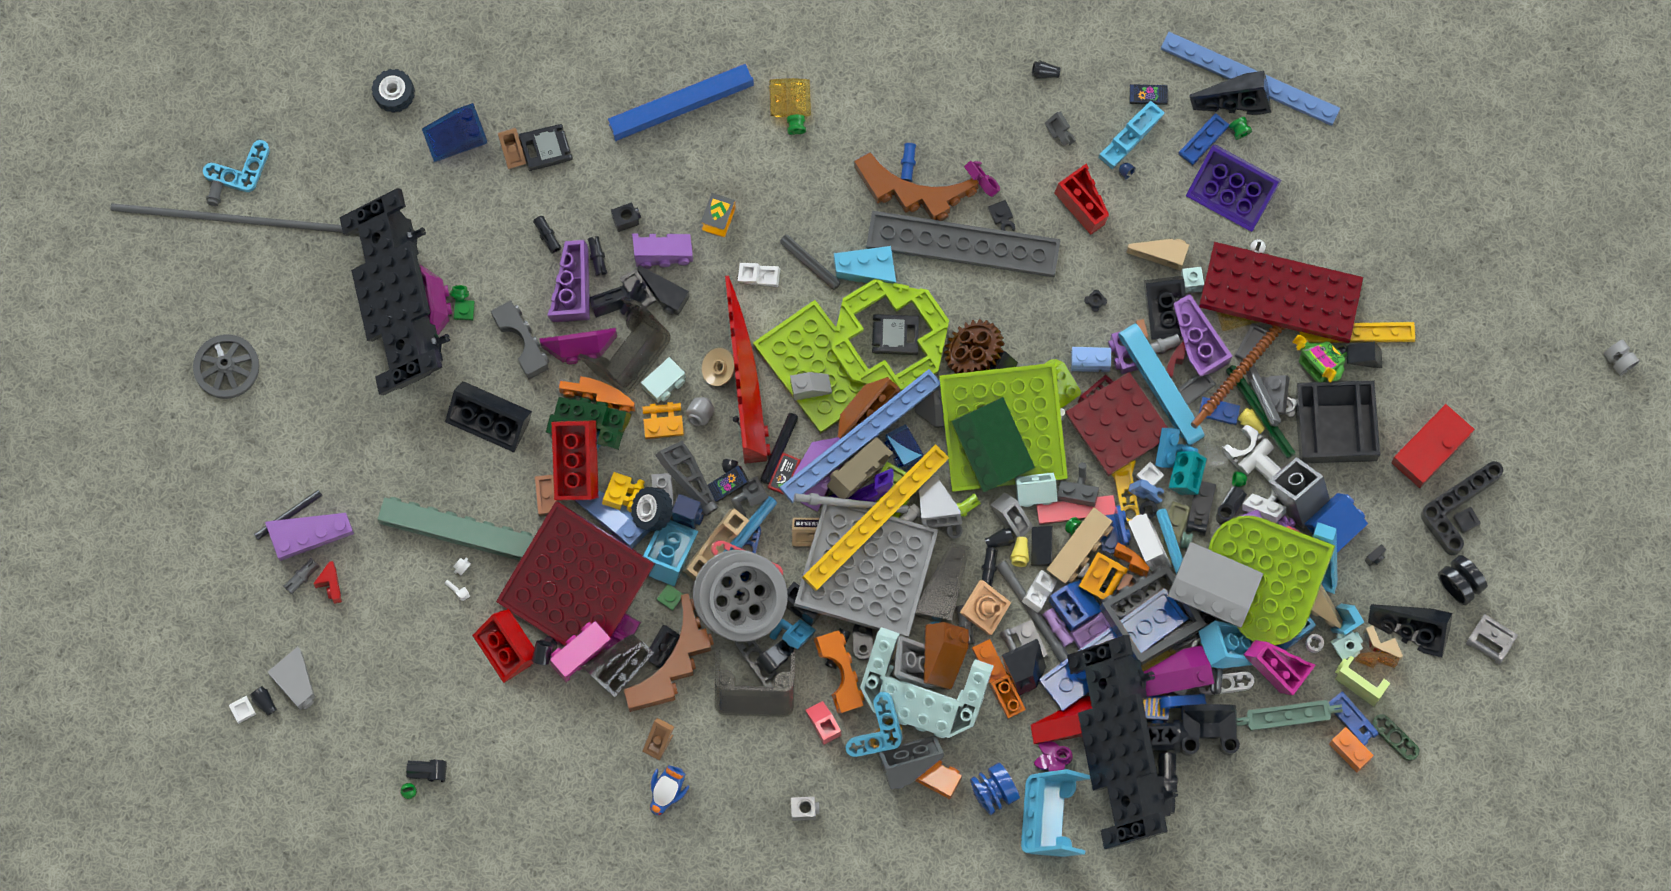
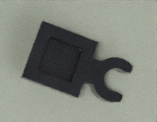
M1006 200L988 206L995 225L1001 223V230L1006 231L1005 227L1010 226L1012 231H1015V224L1009 221V219L1013 218V214Z

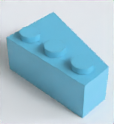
M891 246L834 253L835 272L838 279L864 283L879 279L887 283H896Z
M1317 522L1312 537L1335 545L1322 581L1325 591L1335 594L1338 581L1336 528Z

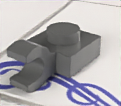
M1056 112L1045 122L1053 138L1059 137L1064 146L1067 144L1071 145L1076 141L1074 136L1067 131L1070 125L1061 112Z

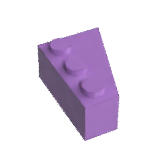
M632 234L636 267L640 265L650 269L654 265L669 267L673 263L688 265L689 262H693L690 234H667L666 237L662 238L656 237V234H649V237H638V234Z

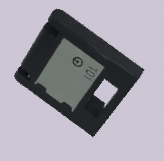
M562 124L519 134V140L529 171L573 160L572 155L569 154L571 151L565 131H560L563 130ZM532 142L537 155L534 158H530L527 145H531Z
M873 315V320L880 322H873L872 346L880 347H873L872 353L918 355L919 316ZM907 328H915L914 343H907Z

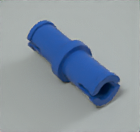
M904 143L903 159H901V179L908 182L913 180V166L916 165L914 160L916 144Z

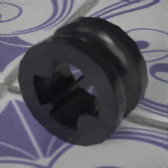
M1144 501L1140 506V514H1146V509L1143 507L1151 505L1154 512L1152 514L1149 512V515L1147 514L1148 518L1151 519L1156 515L1158 507L1154 501Z

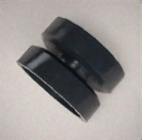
M1458 555L1452 560L1451 567L1445 566L1438 572V579L1442 586L1458 603L1465 606L1475 598L1474 594L1479 595L1488 587L1481 571L1463 555Z

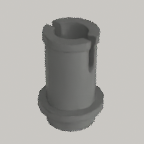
M215 180L211 182L209 195L206 196L207 204L218 206V203H221L222 182Z

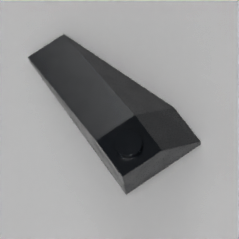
M1264 71L1245 73L1189 95L1193 110L1217 112L1220 108L1229 110V113L1234 114L1236 110L1247 111L1246 115L1271 113L1269 88Z
M1371 604L1368 623L1387 634L1395 632L1403 637L1401 639L1402 642L1405 644L1408 641L1413 642L1419 646L1417 650L1424 654L1442 658L1450 632L1453 613L1432 608Z

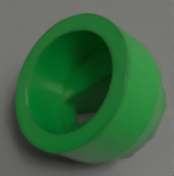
M1235 471L1232 476V486H1245L1247 476L1242 472Z
M406 783L401 787L400 792L403 798L412 799L416 796L417 789L412 783ZM413 788L411 791L403 792V790Z

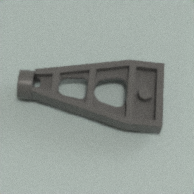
M683 441L660 450L656 454L665 470L694 500L701 502L705 516H708L718 508L694 456ZM687 464L691 476L685 477L677 469V465ZM695 480L701 490V493H699L690 484V482Z

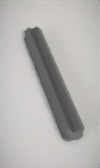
M784 235L781 238L780 243L833 290L839 287L840 281L791 237Z
M1255 365L1249 367V371H1246V375L1270 425L1276 427L1281 423V419Z

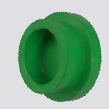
M455 285L450 291V296L454 297L455 300H465L469 296V291L466 286Z

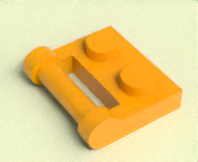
M1098 552L1079 587L1103 600L1114 593L1124 574L1126 575L1128 569ZM1111 568L1116 569L1117 571L1105 593L1099 591Z

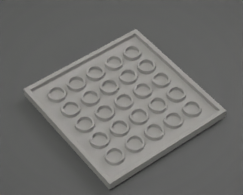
M823 505L803 576L869 511L868 509ZM891 516L817 591L802 579L794 606L875 630H880L882 627L900 633L899 636L908 638L938 530Z

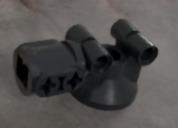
M1236 705L1181 706V722L1178 719L1173 720V723H1147L1151 736H1154L1151 740L1153 751L1173 750V753H1180L1181 751L1185 756H1192L1199 750V739L1220 738L1219 748L1224 755H1232L1240 747V742L1237 739ZM1168 730L1170 732V735L1174 736V738H1172L1171 741H1169V739L1165 737V735L1168 733ZM1226 741H1231L1234 744L1233 750L1226 749ZM1185 742H1192L1194 750L1188 751L1185 748Z

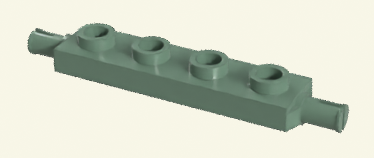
M1327 700L1248 710L1247 717L1237 718V726L1248 725L1249 729L1253 731L1329 721L1331 714L1343 713V709H1339L1342 708V704L1330 706Z

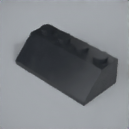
M462 381L453 392L445 422L515 452L529 424L532 411Z

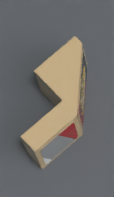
M1374 626L1367 627L1364 630L1365 638L1372 651L1394 661L1401 660L1403 655L1396 638L1380 643Z

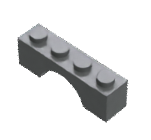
M510 300L493 309L491 314L500 331L513 332L519 335L525 342L523 353L518 358V361L528 380L548 370L547 363L550 361L545 352H540L538 348L540 343L536 336L532 337L529 333L531 328L526 320L523 322L520 315H522L519 306H514Z

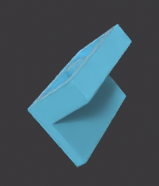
M1341 603L1335 607L1343 621L1340 629L1335 626L1331 628V631L1346 635L1364 623L1355 605Z

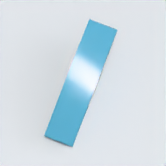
M1150 101L1113 138L1112 143L1099 154L1098 158L1113 169L1155 126L1165 112Z

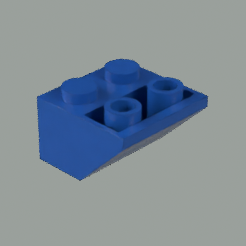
M1082 580L1064 586L1052 594L1049 599V603L1070 632L1101 613L1100 605L1093 595L1079 587Z

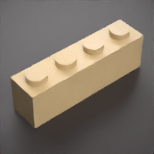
M1093 507L1047 568V571L1065 585L1069 582L1073 583L1078 576L1076 572L1079 568H1084L1090 561L1088 556L1091 552H1096L1102 545L1100 540L1103 536L1108 537L1114 528L1112 527L1113 521Z

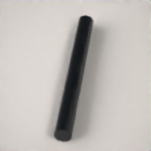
M319 490L315 491L273 521L290 519L322 497V494ZM267 526L254 533L257 540L269 533Z

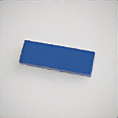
M1215 113L1178 154L1193 166L1229 128L1230 124Z

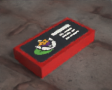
M782 453L768 489L784 495L780 490V486L793 477L801 460Z

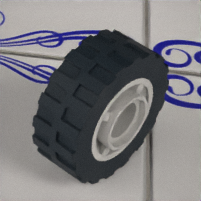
M388 69L381 72L380 75L378 74L373 81L372 95L381 109L383 108L387 112L395 113L407 109L412 104V100L415 97V88L409 75H406L404 71ZM393 88H396V89H397L396 92H394V93H389V91H390L391 89H393Z
M645 487L637 492L631 506V516L636 526L650 531H660L662 528H665L673 514V501L669 493L664 489Z

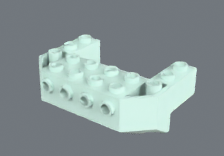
M881 627L877 633L860 687L872 711L876 713L873 704L876 695L880 692H887L893 699L898 722L901 725L909 724L915 726V729L923 732H932L939 738H950L973 727L994 666L975 659L965 688L961 690L957 700L891 677L895 666L890 665L897 644V637L900 633ZM881 697L879 703H882L884 707V710L880 711L881 713L886 711L885 704L886 702H888L887 700H883V697ZM884 716L883 718L888 719V718H892V717H891V716Z

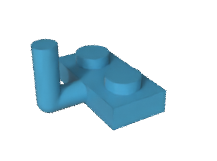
M1162 428L1155 466L1173 468L1176 452L1196 451L1198 453V449L1178 444L1179 429Z
M782 618L779 624L771 631L769 637L776 640L783 628L786 632L782 639L789 646L799 649L813 636L816 630L801 619L792 625Z

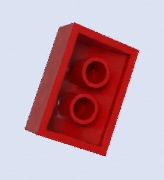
M509 609L492 614L472 635L503 683L534 663L532 661L534 646Z

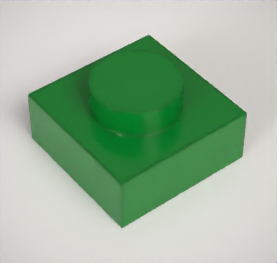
M455 300L454 320L473 321L475 301Z
M667 584L657 598V601L674 611L681 601V595L684 594Z

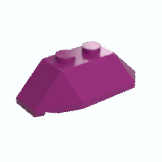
M420 264L430 310L428 315L430 324L435 325L439 335L450 321L449 314H452L451 303H447L446 297L449 296L448 285H444L443 280Z
M616 328L539 339L541 348L562 363L566 362L572 365L578 363V360L596 361L617 338Z

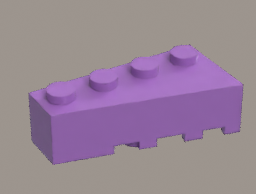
M346 513L265 522L280 561L354 534Z

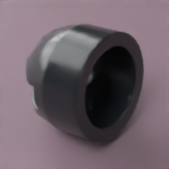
M723 459L722 468L725 473L738 466V461Z

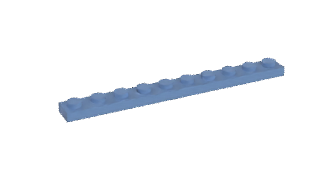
M1168 32L1161 46V50L1228 80L1245 73L1257 72L1252 68L1171 32ZM1266 75L1271 99L1326 124L1333 125L1340 110L1339 107Z
M928 369L780 486V490L791 503H794L795 493L805 494L939 388L940 382L937 377Z

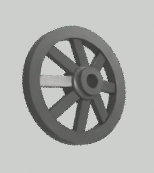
M219 335L209 339L199 348L194 358L193 372L197 383L206 393L216 398L229 399L244 394L253 386L259 373V359L255 349L245 339L236 335ZM233 343L227 354H224L220 344ZM215 346L219 357L215 358L205 354ZM239 346L249 353L232 358ZM251 360V372L236 364ZM202 361L215 364L201 373ZM224 362H228L226 366H222ZM218 371L214 386H209L204 379ZM236 372L247 377L243 384L237 386L232 373ZM224 376H227L232 387L231 390H219Z

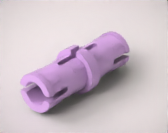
M1051 608L1046 611L1043 616L1052 628L1051 631L1061 641L1063 647L1065 648L1073 643L1074 639L1067 631L1066 624L1059 619L1054 609Z

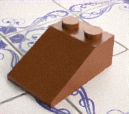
M946 622L926 625L924 683L952 690L968 650L969 629Z

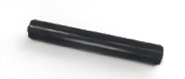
M789 413L760 478L761 482L765 484L770 483L798 420L796 414Z

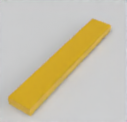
M1414 322L1354 323L1350 343L1415 342ZM1299 332V335L1303 336L1309 343H1345Z

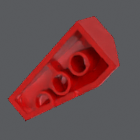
M1090 696L1078 700L1064 711L1060 709L1031 724L1033 743L1039 744L1082 737L1078 713L1092 708Z

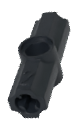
M1171 752L1159 753L1157 776H1163L1167 791L1177 790L1176 754ZM1175 797L1169 799L1170 814L1175 813Z

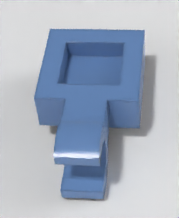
M1143 479L1130 484L1128 490L1141 499L1148 498L1156 504L1162 502V499L1157 494L1164 493L1162 488H1157Z

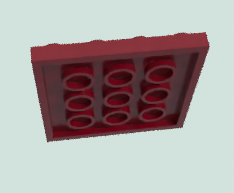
M1130 372L1065 411V415L1107 476L1112 475L1157 447L1162 428H1168Z

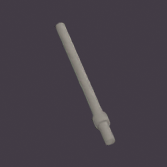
M814 493L809 495L794 494V501L806 502L809 505L816 506L818 504L871 509L877 503L824 497ZM902 505L896 512L907 513L908 506Z

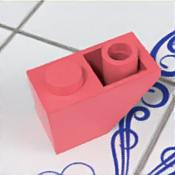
M823 701L805 710L823 745L841 736V730Z

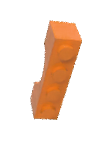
M838 630L813 638L819 657L832 660L838 666L841 673L840 685L832 694L837 713H843L863 706L864 696L862 691L858 690L856 684L858 677L856 672L851 669L852 659L849 652L846 653L844 647L846 640L843 633L840 634Z

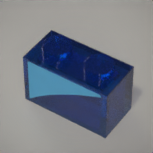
M906 424L885 435L886 441L884 445L893 452L895 456L893 460L896 466L902 468L903 471L911 469L924 456Z

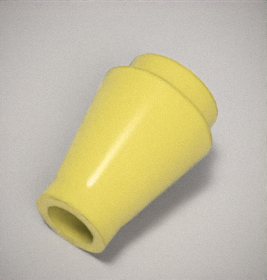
M1247 407L1237 418L1241 425H1248L1260 434L1265 429L1254 411Z
M1026 537L1016 538V543L1010 556L1011 564L1016 567H1025L1029 562L1028 539Z

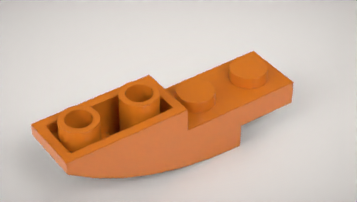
M580 376L579 383L560 381L559 391L565 397L573 398L576 395L589 400L596 398V404L597 401L609 404V408L619 409L628 413L630 411L635 412V403L628 396L604 382Z
M988 639L972 647L977 660L994 666L988 684L1006 717L1010 718L1025 711L1026 709L1009 674L1006 673L991 640Z

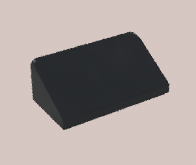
M624 285L589 297L595 318L622 308L627 295Z
M1053 526L1032 527L1031 566H1050L1052 563Z

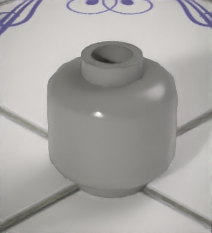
M706 397L694 398L686 410L688 421L695 426L706 425L714 413V406Z

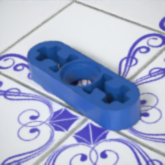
M1205 694L1170 696L1159 699L1160 709L1207 704Z

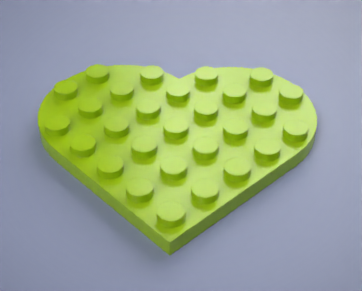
M1239 516L1222 524L1214 533L1210 541L1209 550L1263 573L1241 628L1237 627L1240 632L1253 642L1258 640L1269 642L1273 645L1284 644L1299 635L1307 624L1335 545L1256 516Z

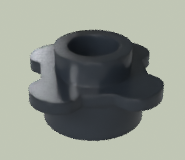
M1094 290L1089 296L1085 297L1084 302L1090 305L1093 312H1098L1102 305L1107 304V299L1104 298L1099 290Z

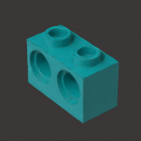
M1196 451L1177 452L1168 488L1181 495H1198L1207 458Z

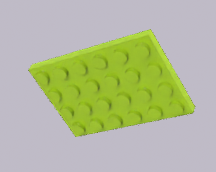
M814 300L754 341L753 346L792 397L791 375L807 372L829 375L832 394L796 400L797 404L821 434L839 422L840 414L865 384L852 382L832 353L831 348L836 326L816 300Z

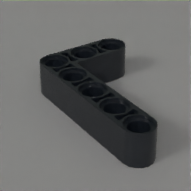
M1492 461L1423 508L1421 512L1422 521L1447 554H1459L1464 546V540L1446 515L1497 482L1504 471L1502 464ZM1489 469L1496 470L1498 475H1491ZM1473 480H1480L1482 486L1475 485ZM1457 490H1464L1466 496H1460ZM1442 500L1449 501L1451 506H1444ZM1426 511H1433L1435 517H1429ZM1438 526L1445 527L1447 532L1441 533L1438 530ZM1449 542H1456L1458 544V548H1452L1449 545Z

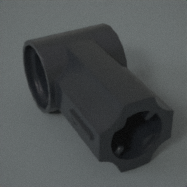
M1234 486L1231 488L1216 513V521L1220 525L1233 519L1247 497L1244 490ZM1221 512H1227L1230 517H1223Z
M547 636L536 641L532 656L534 663L540 665L549 664L551 654L556 650L558 644L554 638Z
M437 759L429 760V762L408 760L406 777L410 779H428L430 782L441 780L443 783L446 779L447 761Z

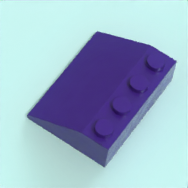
M1215 144L1208 152L1186 196L1252 232L1282 180Z

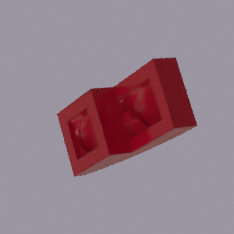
M1184 341L1176 348L1168 363L1166 371L1171 379L1175 364H1183L1186 350Z

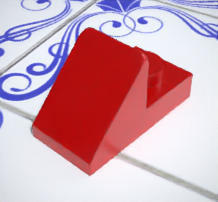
M330 561L313 585L315 588L330 586L327 588V595L336 604L341 603L342 599L336 566L333 561Z

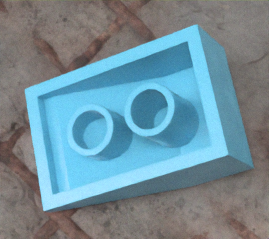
M671 520L665 528H662L660 531L656 530L643 555L656 563L649 577L675 587L698 531Z
M1214 621L1198 631L1201 644L1211 667L1223 669L1252 665L1244 654L1253 641L1244 636L1237 626L1226 622Z

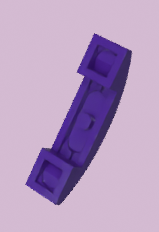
M891 468L875 475L874 483L859 489L848 499L877 501L892 487L894 470ZM835 494L828 496L833 498H839Z

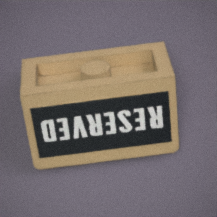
M793 518L792 546H812L819 518Z

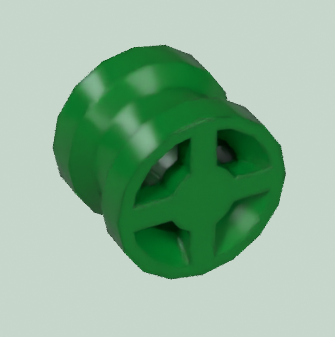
M795 114L786 118L789 124L787 128L789 135L804 134L806 132L804 115Z
M1246 117L1238 118L1229 125L1230 130H1233L1235 133L1234 137L1236 140L1252 132V128L1247 125Z

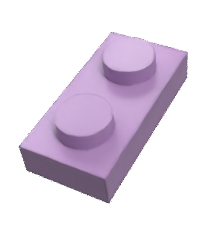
M1101 612L1071 631L1070 634L1078 648L1081 649L1111 626Z

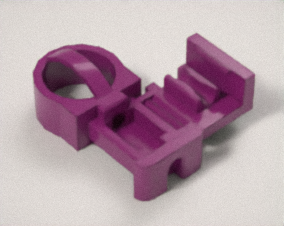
M970 160L964 168L973 180H978L979 185L987 195L994 197L1000 191L997 181L984 173L980 167L982 162H972Z

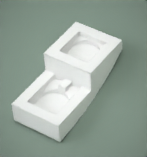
M740 263L738 282L778 287L780 268L779 266H760L758 263Z
M1041 570L1022 602L1038 613L1042 609L1047 597L1052 593L1057 580Z

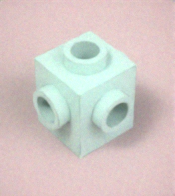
M1351 631L1346 635L1337 634V638L1330 641L1342 660L1350 656H1358L1360 650L1363 649L1361 645L1363 640L1358 632L1354 633Z

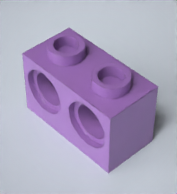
M1119 332L1111 334V341H1108L1111 352H1114L1116 356L1114 359L1116 370L1120 369L1121 374L1138 370L1134 361L1131 364L1124 362L1123 359L1131 357L1126 348L1118 344V341H1120Z

